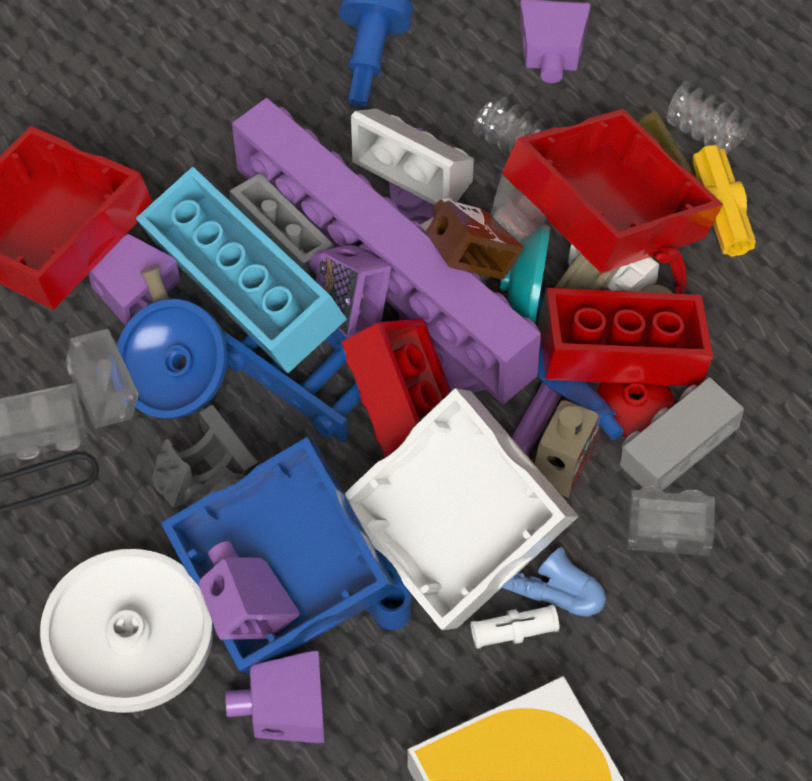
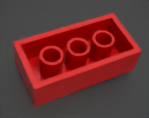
M546 288L538 317L546 380L692 386L694 384L699 386L703 383L713 358L702 295Z

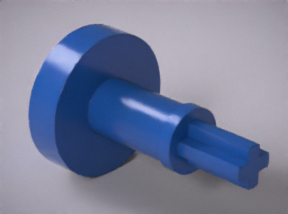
M341 0L339 8L340 18L350 26L357 28L353 54L348 64V68L354 72L348 98L349 105L367 107L373 76H378L381 73V59L386 35L404 33L411 26L414 7L409 0Z

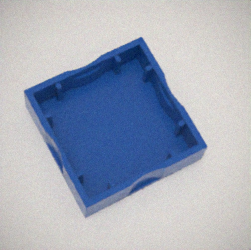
M308 437L258 465L236 484L207 495L161 523L185 570L198 586L200 579L214 567L208 555L209 550L219 543L229 541L238 557L262 558L265 560L298 609L300 615L277 635L271 633L266 636L267 639L223 640L238 670L249 675L250 667L253 665L283 658L398 590L321 450Z

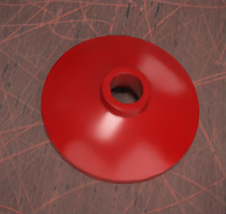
M601 382L596 391L616 413L614 418L624 429V433L621 436L626 438L633 432L639 431L641 433L650 426L653 417L665 407L671 409L674 406V398L668 385ZM629 394H639L642 398L634 400L629 397Z

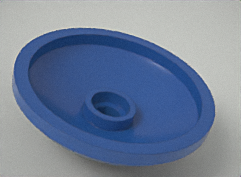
M166 299L154 302L137 312L127 323L119 337L115 352V372L120 389L135 408L147 415L162 419H178L191 415L204 407L220 388L227 367L226 340L217 321L202 307L179 299ZM185 356L186 365L180 369L179 360Z

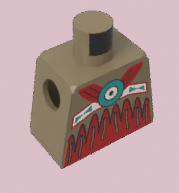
M566 400L560 402L539 443L535 466L560 495L569 498L599 439L600 416L591 410ZM556 457L564 462L565 467L558 468L552 465L556 464Z

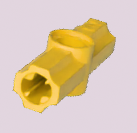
M716 145L703 147L701 151L693 154L692 164L698 181L723 204L713 223L722 253L730 257L744 255L749 250L754 249L756 240L746 214L747 199L743 184L740 181L735 182L724 149H720Z

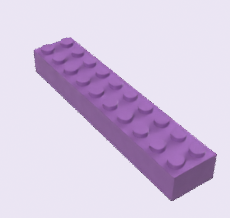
M265 98L232 123L237 170L247 179L261 173L334 244L333 248L355 245L390 263L392 268L385 301L407 320L424 319L432 342L504 405L537 377L541 333L536 324L527 317L522 318L515 312L503 295L493 293L482 283L478 274L450 268L418 222L408 220L399 212L398 207L391 199L383 198L372 189L371 184L363 175H356L345 165L343 159L336 152H329L322 146L312 131L309 129L304 130L294 122L292 116L285 108H278L268 98Z

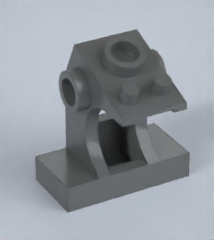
M213 405L199 412L201 432L205 436L197 444L183 452H178L173 448L170 440L166 439L160 454L157 455L151 480L156 490L167 499L173 508L184 504L191 506L206 497L209 490L230 477L236 475L239 480H242L258 466L256 459ZM203 460L211 469L202 475L192 476L191 467Z

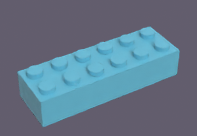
M194 167L190 168L135 218L154 243L167 255L173 257L177 261V265L287 373L295 368L347 320L333 298Z

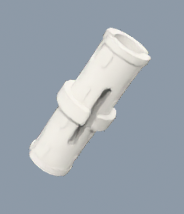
M554 605L520 613L516 609L509 610L506 616L471 622V632L476 649L511 640L514 644L522 643L525 637L553 631L558 632L560 628Z

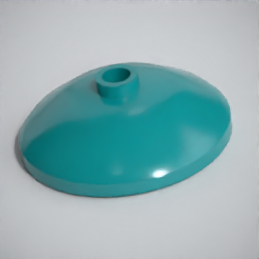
M541 225L535 229L521 244L524 249L505 279H501L500 290L508 292L507 301L511 308L522 318L527 317L534 323L536 321L551 226Z

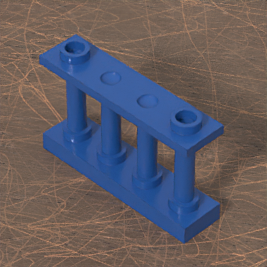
M338 328L325 339L326 342L334 347L335 351L301 386L283 374L285 370L275 361L270 364L254 353L259 345L249 335L240 343L227 332L223 333L227 345V366L235 372H240L241 370L246 372L313 421L315 429L324 437L330 438L333 436L342 443L348 438L347 419L344 417L361 400L357 382L332 407H329L314 396L346 363V353L341 342L348 338Z

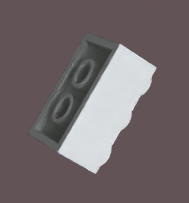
M379 109L359 110L352 114L353 163L433 205L446 197L457 202L472 183L474 158L468 156L463 150L452 148L437 140L432 134L426 131H419L404 123L399 117L388 115Z

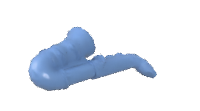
M563 547L555 550L538 570L539 574L549 578L548 583L542 582L537 577L530 576V578H526L523 573H517L502 587L541 602L542 600L567 610L570 614L588 617L599 613L606 602L604 588L596 578L591 577L574 566L566 556Z

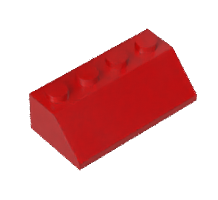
M424 319L378 322L341 342L346 353V362L354 374L360 390L361 401L368 411L375 430V438L381 446L385 458L397 450L409 436L412 429L452 392Z

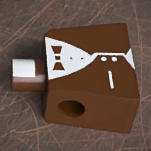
M448 197L439 200L433 208L435 217L427 228V236L450 268L504 280L524 247L483 209L454 202Z

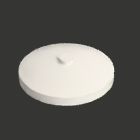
M122 549L94 556L73 568L61 579L46 602L41 619L40 637L49 670L55 680L68 694L96 709L110 712H135L153 708L169 701L184 691L194 681L209 656L213 639V622L199 586L188 575L183 565L157 552L140 549Z

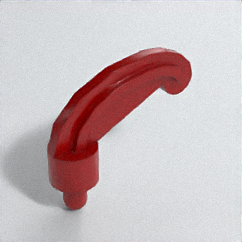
M662 248L655 255V258L663 264L670 263L677 284L674 294H683L687 286L686 267L683 257L677 248Z

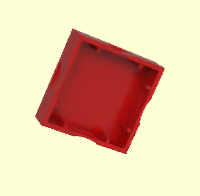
M624 109L588 118L574 126L556 127L517 138L502 172L512 185L601 274L655 256L662 248H679L705 239L723 206L687 169L675 162L663 150L660 144Z
M30 126L0 156V285L54 310L138 222L135 218L153 203L141 173L102 156L82 152L69 142Z

